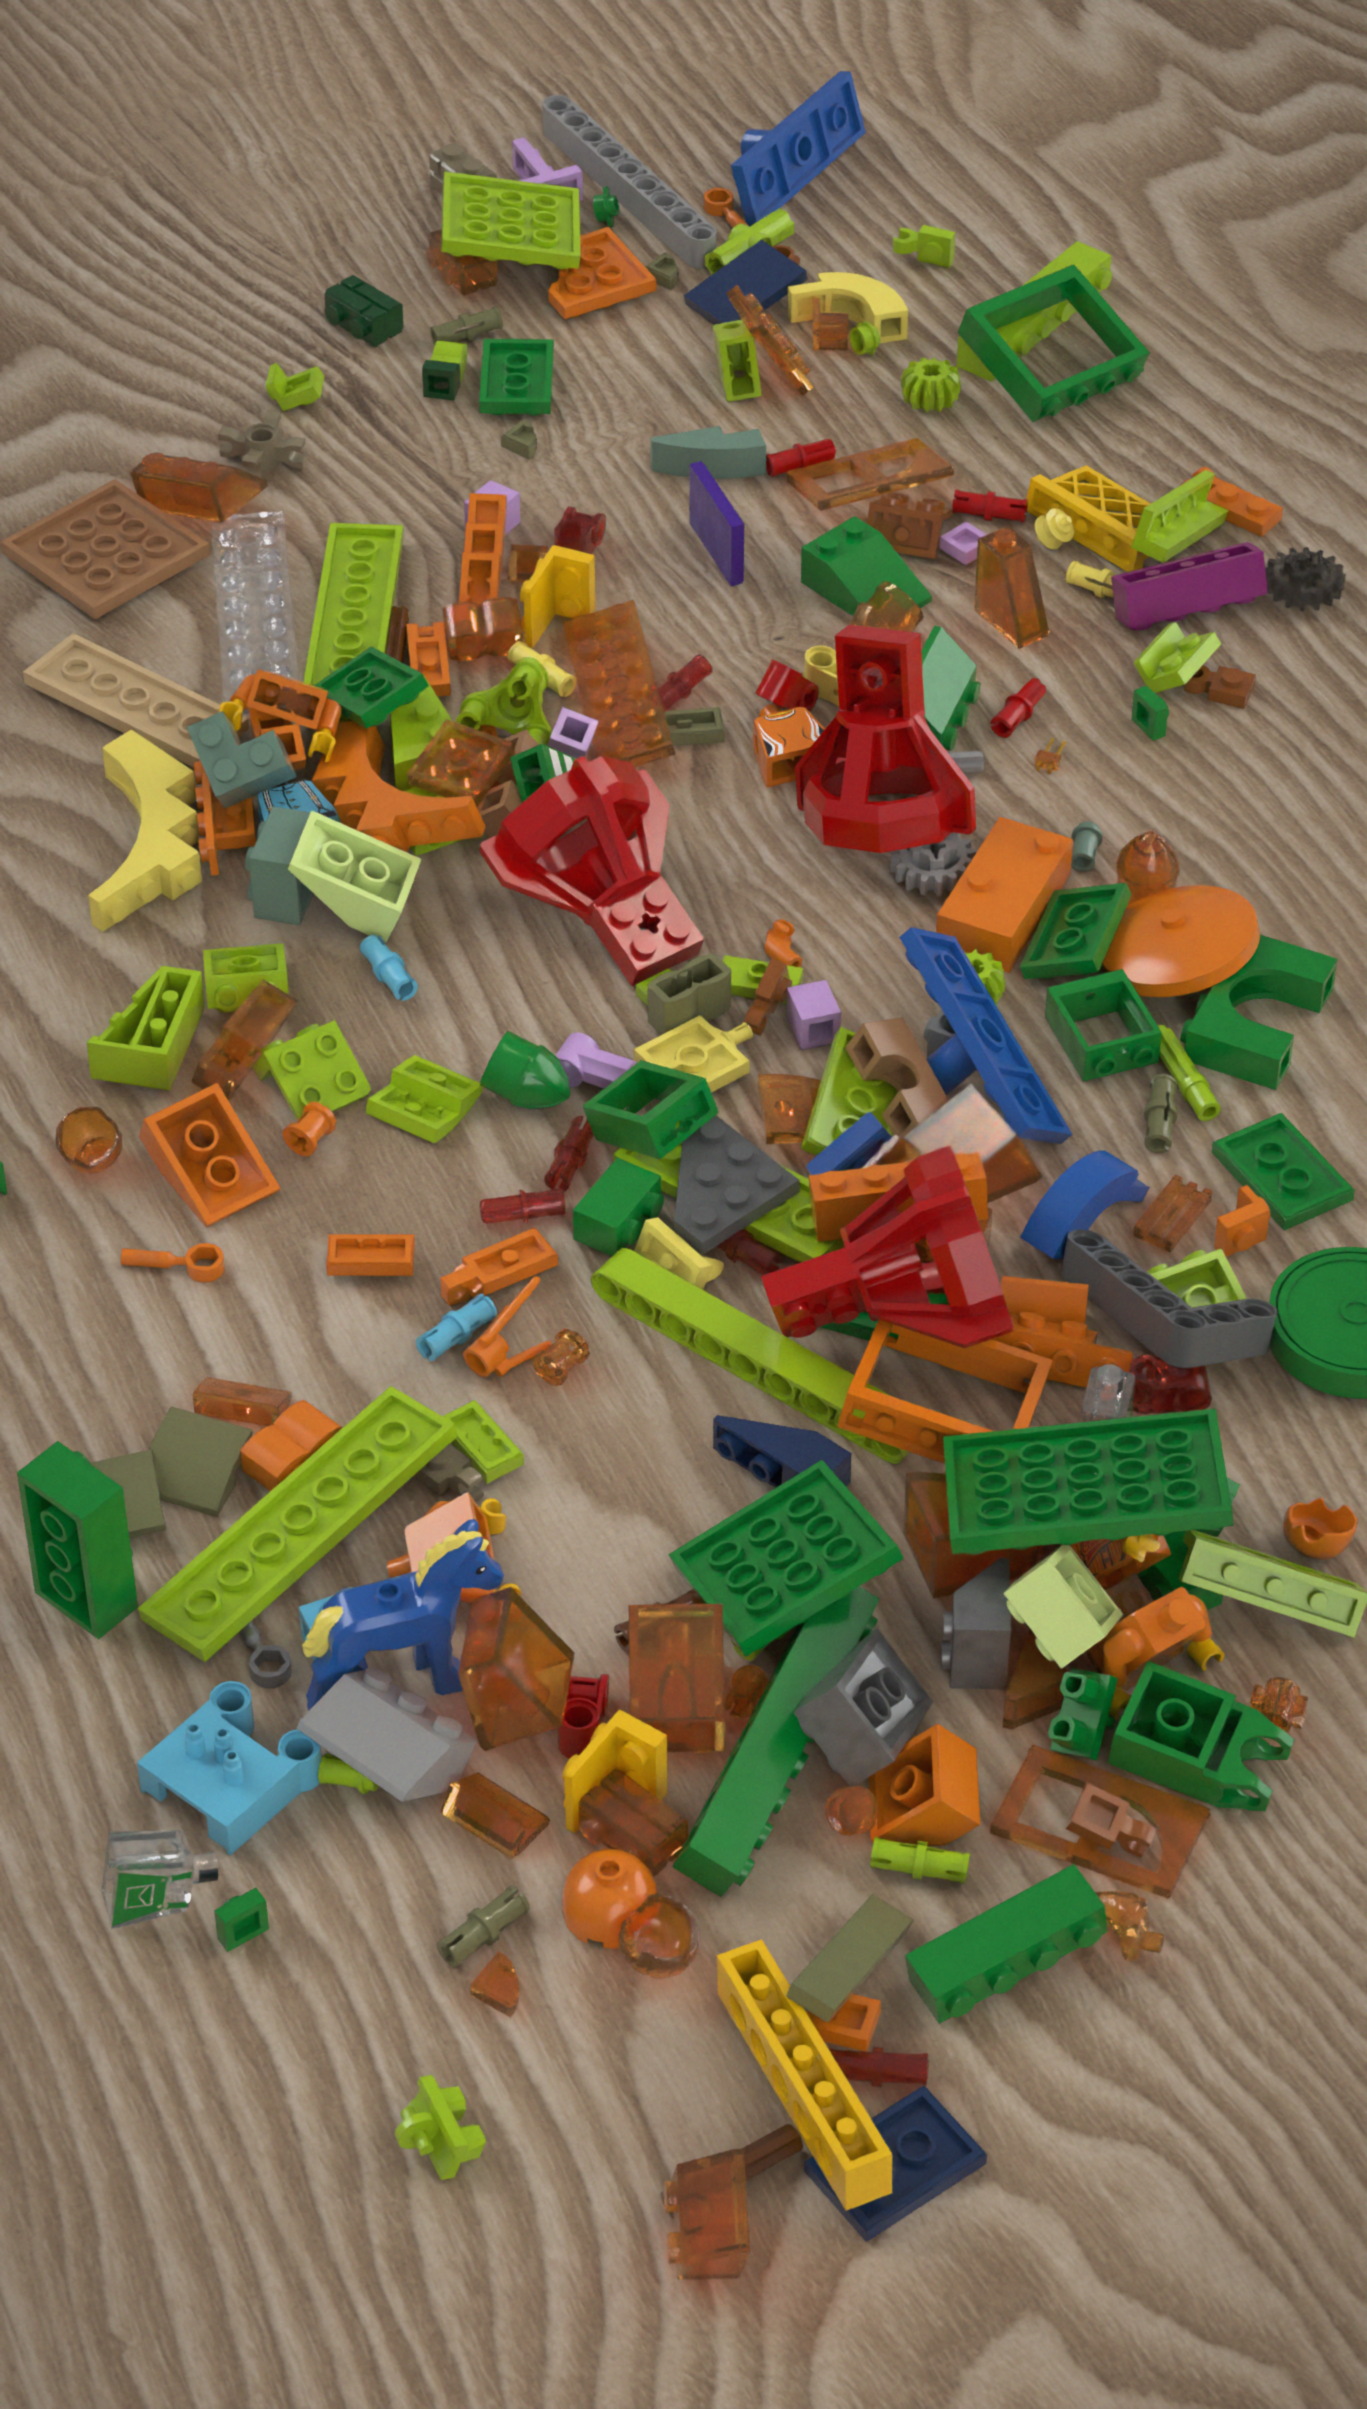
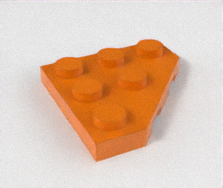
M609 227L580 235L579 269H560L559 278L556 283L552 282L548 290L549 303L565 320L657 291L656 278L614 232Z

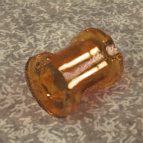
M564 1328L556 1334L555 1342L546 1351H540L532 1359L533 1367L545 1382L559 1386L566 1381L568 1372L577 1363H584L588 1359L590 1352L587 1342L581 1335ZM570 1346H574L572 1351L569 1349Z

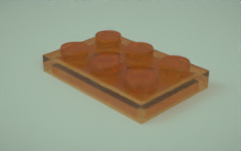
M738 285L729 290L726 294L749 332L803 396L814 388L806 376L811 372L810 368L799 354L794 356L799 352L797 347L787 335L784 336L782 333L778 335L782 330L770 314L760 313L764 308L755 295L751 292L746 296Z

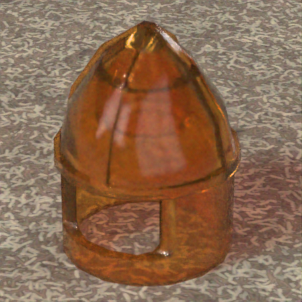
M882 581L876 587L874 595L867 603L861 602L857 605L851 625L913 632L924 620V615L917 604L904 591L888 581Z
M1155 830L1141 833L1134 837L1120 851L1116 861V884L1127 883L1132 894L1128 905L1141 898L1175 888L1180 873L1178 857L1169 843L1161 835L1155 833Z

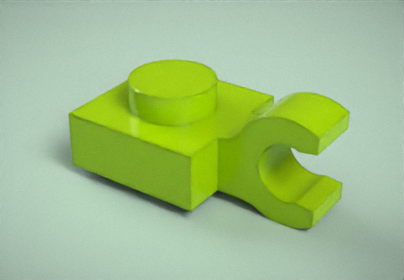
M922 225L919 232L909 228H900L899 238H893L892 251L898 254L918 252L917 261L950 268L954 262L955 232Z

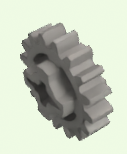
M952 833L940 843L891 851L890 871L895 873V881L897 883L906 881V890L908 891L918 887L920 888V895H925L929 890L934 891L936 896H941L943 889H948L952 892L975 856L976 849H971L970 839L960 840V833Z

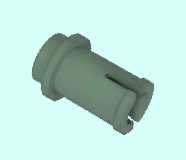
M1086 821L1076 826L1071 835L1074 842L1071 867L1080 872L1090 871L1094 867L1096 850L1103 840V834L1099 826L1093 822Z

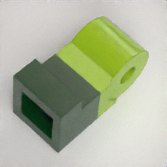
M436 341L430 360H425L422 367L423 397L455 400L464 378L467 363L466 344ZM446 382L449 383V388L438 389L434 385Z

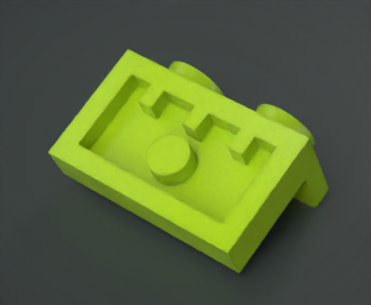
M1173 622L1168 624L1134 661V665L1145 684L1154 693L1185 685L1217 650L1221 642L1215 632L1200 636L1197 633H1192L1185 637L1178 624Z

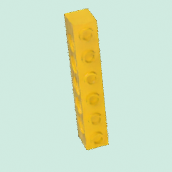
M760 1939L717 1955L718 1996L845 2211L891 2194V2151L804 2008L786 1997L790 1985L763 1940Z

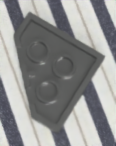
M715 1115L682 1142L674 1218L675 1233L704 1255L799 1193V1179Z

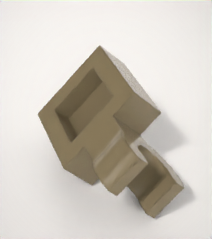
M448 1444L414 1475L415 1478L439 1496L448 1489H451L458 1496L469 1492L475 1502L484 1496V1492L475 1486L482 1480L481 1474L472 1468L471 1459L451 1444Z

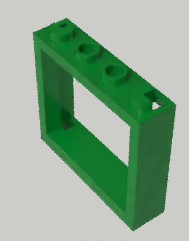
M1075 264L967 308L957 332L1032 422L1048 415L1053 417L1062 409L1071 405L1079 406L1088 398L1099 393L1106 394L1115 386L1124 382H1133L1134 378L1144 372L1143 367L1150 354ZM1068 300L1116 357L1044 388L996 329Z

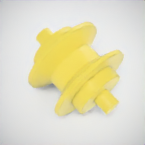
M1050 509L1046 516L1042 515L1035 521L1034 528L1037 540L1049 549H1058L1062 542H1069L1074 536L1071 517L1067 516L1060 509Z

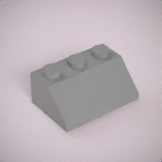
M367 1668L363 1671L344 1674L298 1723L296 1729L402 1802L456 1790L477 1740L462 1731L463 1727L459 1722L450 1717L438 1715L427 1707L425 1699L417 1694L403 1691L391 1683L392 1678L387 1673L375 1668Z

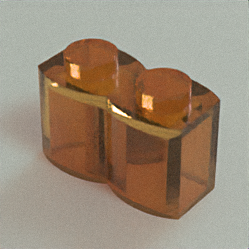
M498 597L486 600L480 604L475 602H459L442 608L449 659L470 661L485 655L507 656L509 649L514 643L518 641L524 642L518 602L515 598Z

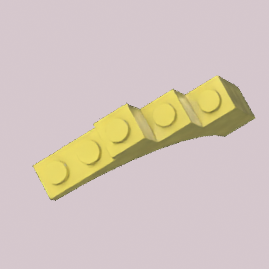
M129 730L102 747L105 777L124 792L137 810L141 824L137 841L125 862L110 879L88 895L91 923L101 932L122 921L125 917L151 902L160 894H164L173 901L202 882L199 851L191 847L199 841L197 811L190 807L191 804L196 802L194 771L133 730Z

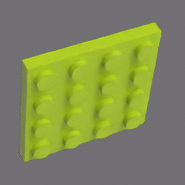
M444 171L441 252L457 257L470 255L483 257L490 261L503 259L517 261L523 265L543 264L551 265L557 269H579V188Z

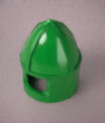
M507 1031L498 1043L480 1081V1086L509 1100L513 1106L530 1110L554 1107L568 1100L571 1096L568 1076L558 1058L545 1046H538L511 1031Z

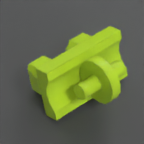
M433 2075L419 2077L417 2081L419 2092L407 2107L400 2112L403 2121L396 2128L394 2136L401 2148H417L420 2155L428 2154L441 2180L455 2178L461 2162H467L480 2157L486 2143V2138L479 2125L472 2124L459 2127L457 2121L462 2120L466 2111V2099L459 2086L439 2088Z

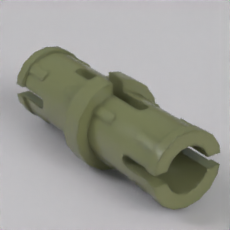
M493 307L472 315L464 313L459 315L456 320L430 327V334L434 346L438 340L457 342L465 339L466 342L474 340L477 335L503 328V321L499 309ZM479 323V325L454 332V330Z
M1159 1074L1150 1081V1101L1144 1109V1119L1147 1122L1144 1143L1145 1147L1154 1153H1164L1169 1150V1147L1171 1148L1172 1125L1176 1122L1178 1110L1175 1106L1177 1081L1170 1075Z
M509 1886L483 1909L475 1908L469 1912L465 1923L437 1942V1949L441 1957L446 1961L450 1956H453L449 1960V1965L456 1968L484 1944L492 1945L499 1940L500 1932L530 1910L528 1900L521 1892L514 1898L518 1888Z

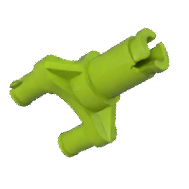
M521 658L517 661L509 675L501 680L498 685L484 691L470 693L466 696L460 706V714H458L455 723L459 722L456 726L459 732L470 736L478 732L480 725L495 726L512 735L526 729L539 745L545 744L548 746L553 730L542 710V695L549 682L548 672L544 666L535 658Z

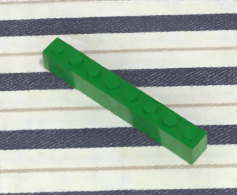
M859 1586L846 1597L836 1600L812 1615L806 1622L797 1625L672 1865L674 1869L720 1897L733 1883L738 1886L744 1883L755 1861L748 1858L753 1847L759 1850L768 1838L773 1825L768 1823L767 1820L771 1812L778 1814L788 1799L791 1790L785 1784L789 1777L795 1779L804 1767L809 1757L807 1753L803 1752L806 1743L813 1744L815 1742L814 1739L808 1737L803 1732L794 1711L807 1693L856 1647L858 1641H862L872 1632L878 1621L877 1618L872 1616V1613L880 1598Z

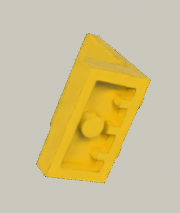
M552 545L546 556L538 560L534 574L530 580L524 581L520 591V601L524 602L521 630L525 632V643L528 647L534 648L555 614L591 622L596 614L594 555Z
M620 1709L608 1723H601L594 1731L589 1745L580 1755L575 1754L568 1760L562 1773L565 1790L563 1807L566 1816V1829L576 1833L617 1785L622 1786L631 1796L636 1798L642 1797L657 1806L667 1794V1735Z

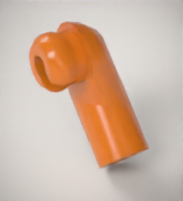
M783 919L776 920L773 928L767 932L764 945L765 953L770 959L773 958L786 963L788 966L801 967L802 958L790 949L792 943L791 936L794 933L793 925Z

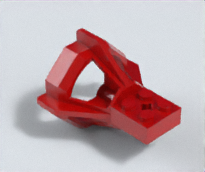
M848 625L835 635L839 711H837L834 719L795 766L797 807L799 810L804 811L805 824L823 845L875 853H885L940 843L952 832L971 834L976 830L975 787L929 729L924 717L926 714L924 708L921 633ZM902 793L919 795L893 801H868L869 795Z
M585 756L575 759L571 770L547 780L503 819L498 835L481 842L479 852L503 887L564 909L583 919V923L593 928L631 986L699 954L704 938L660 874L670 804L648 772L643 769L637 771L631 762L600 756L591 761H588ZM587 818V821L583 823L581 826H579L569 834L565 835L564 837L558 839L566 831H568L573 826Z
M951 1145L917 1156L903 1169L905 1177L847 1226H843L840 1229L844 1248L761 1276L772 1311L784 1336H792L794 1338L806 1337L814 1333L817 1327L832 1322L837 1324L850 1322L857 1318L859 1313L864 1311L868 1312L871 1321L882 1320L964 1349L1013 1332V1322L970 1194ZM912 1196L914 1204L899 1214L897 1207ZM926 1237L934 1262L921 1264L914 1243ZM927 1294H945L949 1305L930 1304Z

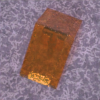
M1029 1629L1005 1696L1003 1727L1011 1730L1061 1710L1064 1699L1060 1686L1063 1674L1068 1671L1065 1666L1061 1669L1055 1660L1049 1661L1044 1657L1036 1645L1035 1639L1037 1637L1031 1629Z

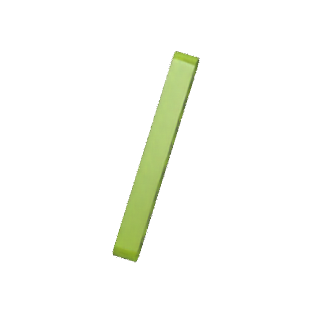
M621 1248L591 1275L590 1280L594 1291L605 1302L879 1458L892 1464H898L910 1453L909 1451L837 1427L848 1389L854 1378L852 1373L633 1250ZM869 1383L866 1387L878 1391L880 1393L889 1395ZM854 1409L852 1415L864 1419L866 1412Z

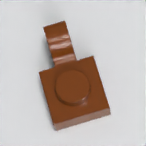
M1088 1782L1081 1790L1066 1827L1067 1830L1108 1850L1117 1840L1125 1851L1138 1857H1142L1145 1848L1151 1845L1157 1830L1148 1823L1127 1816L1126 1813L1130 1806L1129 1802Z

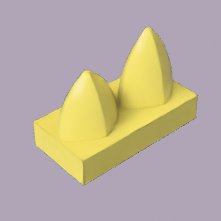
M658 1217L645 1220L634 1252L704 1290L706 1283L714 1280L721 1274L724 1267L723 1262L701 1256L687 1241Z

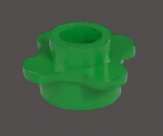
M608 186L603 187V194L594 195L593 197L594 213L599 223L607 221L609 227H614V216L620 214L619 202L616 195L611 196Z

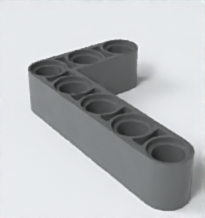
M1076 1229L1068 1233L1060 1270L1061 1277L1069 1283L1088 1284L1087 1299L1164 1362L1175 1367L1192 1368L1261 1356L1269 1351L1277 1316V1309L1269 1302L1251 1298L1191 1307L1102 1235L1084 1229Z

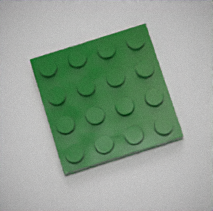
M820 1460L668 1554L676 1570L691 1589L696 1591L704 1605L745 1657L758 1649L764 1648L775 1638L796 1625L806 1622L812 1615L836 1600L846 1597L857 1587L873 1577L883 1574L891 1566L904 1559L898 1545L823 1460Z

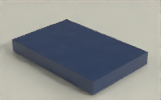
M760 240L686 293L684 299L687 306L714 325L743 319L750 322L788 294V286L800 285L808 280L804 268L763 240Z
M923 2085L871 2119L892 2153L891 2194L845 2211L814 2156L804 2161V2172L859 2235L868 2242L986 2165L987 2153Z

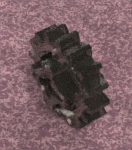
M1304 547L1303 552H1297L1294 548H1289L1288 555L1277 552L1276 559H1268L1267 567L1265 568L1268 594H1273L1274 602L1284 600L1286 601V608L1297 606L1300 611H1304L1306 606H1312L1316 611L1320 610L1321 603L1332 606L1333 599H1340L1342 590H1344L1346 574L1343 573L1344 566L1342 564H1335L1336 557L1334 556L1324 558L1323 550L1312 552L1308 547Z

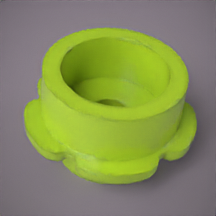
M869 322L858 323L856 327L852 328L849 332V342L852 350L857 355L866 353L874 355L875 349L880 344V334L877 328Z

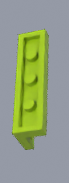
M1204 470L1146 506L1131 548L1164 563L1223 525L1229 510L1207 501L1215 474Z
M1195 1530L1186 1531L1183 1542L1189 1549L1178 1577L1181 1582L1355 1638L1367 1604V1591L1358 1583Z

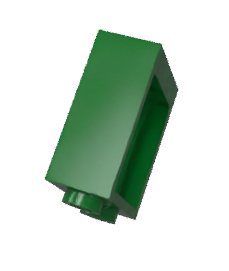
M1123 969L1047 987L1045 1018L1083 1082L1159 1063L1162 1032ZM1118 1012L1132 1035L1088 1046L1074 1022Z
M643 1060L636 1063L582 1106L597 1141L657 1159H662L719 1113L706 1078ZM653 1099L661 1100L660 1103L645 1115L635 1114ZM679 1121V1127L676 1129V1123Z

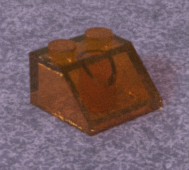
M732 2149L677 2164L672 2181L664 2182V2208L666 2213L674 2212L675 2232H667L666 2249L668 2264L677 2265V2280L739 2278L750 2254L744 2149Z

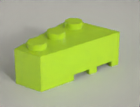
M428 681L429 687L420 692L416 700L407 705H401L390 713L395 788L401 791L451 775L456 782L468 780L467 743Z

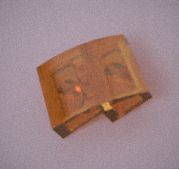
M758 1074V1090L766 1145L803 1142L821 1080L789 1074Z

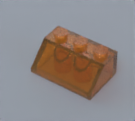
M159 452L143 457L142 462L130 471L136 493L164 513L224 523L268 487L265 479L234 466L217 464L214 461L192 460L188 457L168 456Z

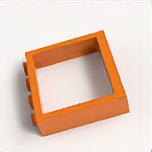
M878 1320L848 1389L837 1427L945 1464L943 1436L992 1432V1430L866 1388L884 1346L1025 1393L1026 1396L1013 1429L1030 1428L1053 1360L992 1339L964 1349ZM889 1333L898 1334V1339L890 1337ZM1024 1378L1030 1379V1384L1023 1382ZM854 1409L866 1412L864 1419L852 1415Z

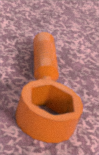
M712 188L704 193L703 208L706 213L713 216L726 215V221L732 228L740 223L748 226L740 215L733 211L734 195L730 190Z
M210 1243L194 1245L187 1251L185 1257L175 1256L169 1251L123 1248L121 1251V1265L166 1269L174 1265H184L189 1277L194 1281L202 1283L217 1280L225 1270L223 1251L220 1247ZM200 1259L216 1260L210 1267L194 1265Z

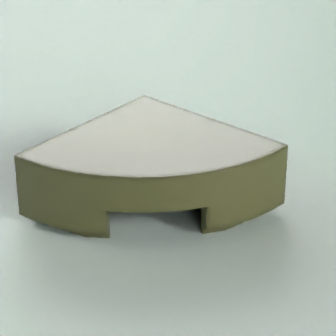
M665 252L646 266L648 271L656 278L658 285L669 290L676 286L678 282V268L675 264V259Z
M523 419L501 436V447L529 460L537 449V437L533 426Z

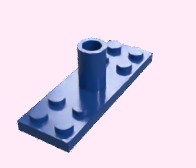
M839 71L772 130L749 129L744 133L741 141L742 156L731 164L741 208L749 227L781 208L866 133L851 71Z
M913 927L909 928L899 937L907 950L905 953L906 958L915 969L919 970L926 982L925 990L927 994L939 1004L956 1033L926 1058L946 1096L978 1070L985 1082L984 1090L986 1094L1000 1107L1005 1116L1003 1119L1004 1124L1011 1134L1017 1138L1062 1144L1073 1135L956 937Z

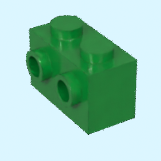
M617 1157L573 1209V1240L610 1256H613L621 1248L634 1245L640 1236L645 1220L656 1218L662 1210L664 1196L661 1195V1176Z

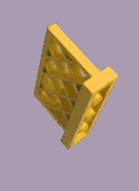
M1087 465L1052 480L1041 474L1030 478L1027 494V512L1038 518L1042 515L1046 516L1050 509H1060L1072 519L1074 527L1072 539L1126 572L1143 568L1144 560L1149 558V556L1131 548L1137 528H1133V526L1138 527L1141 515H1132L1131 513L1142 514L1144 508L1151 503ZM1083 480H1086V481L1090 482L1091 484H1088V483H1079V482H1080V481H1083ZM1079 494L1092 495L1097 497L1080 496ZM1104 497L1116 498V499H1118V500H1115V499H1106V498H1104ZM1106 510L1124 512V514H1123V513H1115V512H1106Z

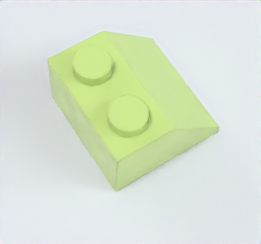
M1059 1545L1013 1582L1003 1593L1008 1599L1007 1607L1014 1618L1022 1624L1026 1622L1037 1637L1035 1642L1040 1652L1049 1661L1055 1660L1061 1669L1102 1640L1123 1615L1070 1545Z

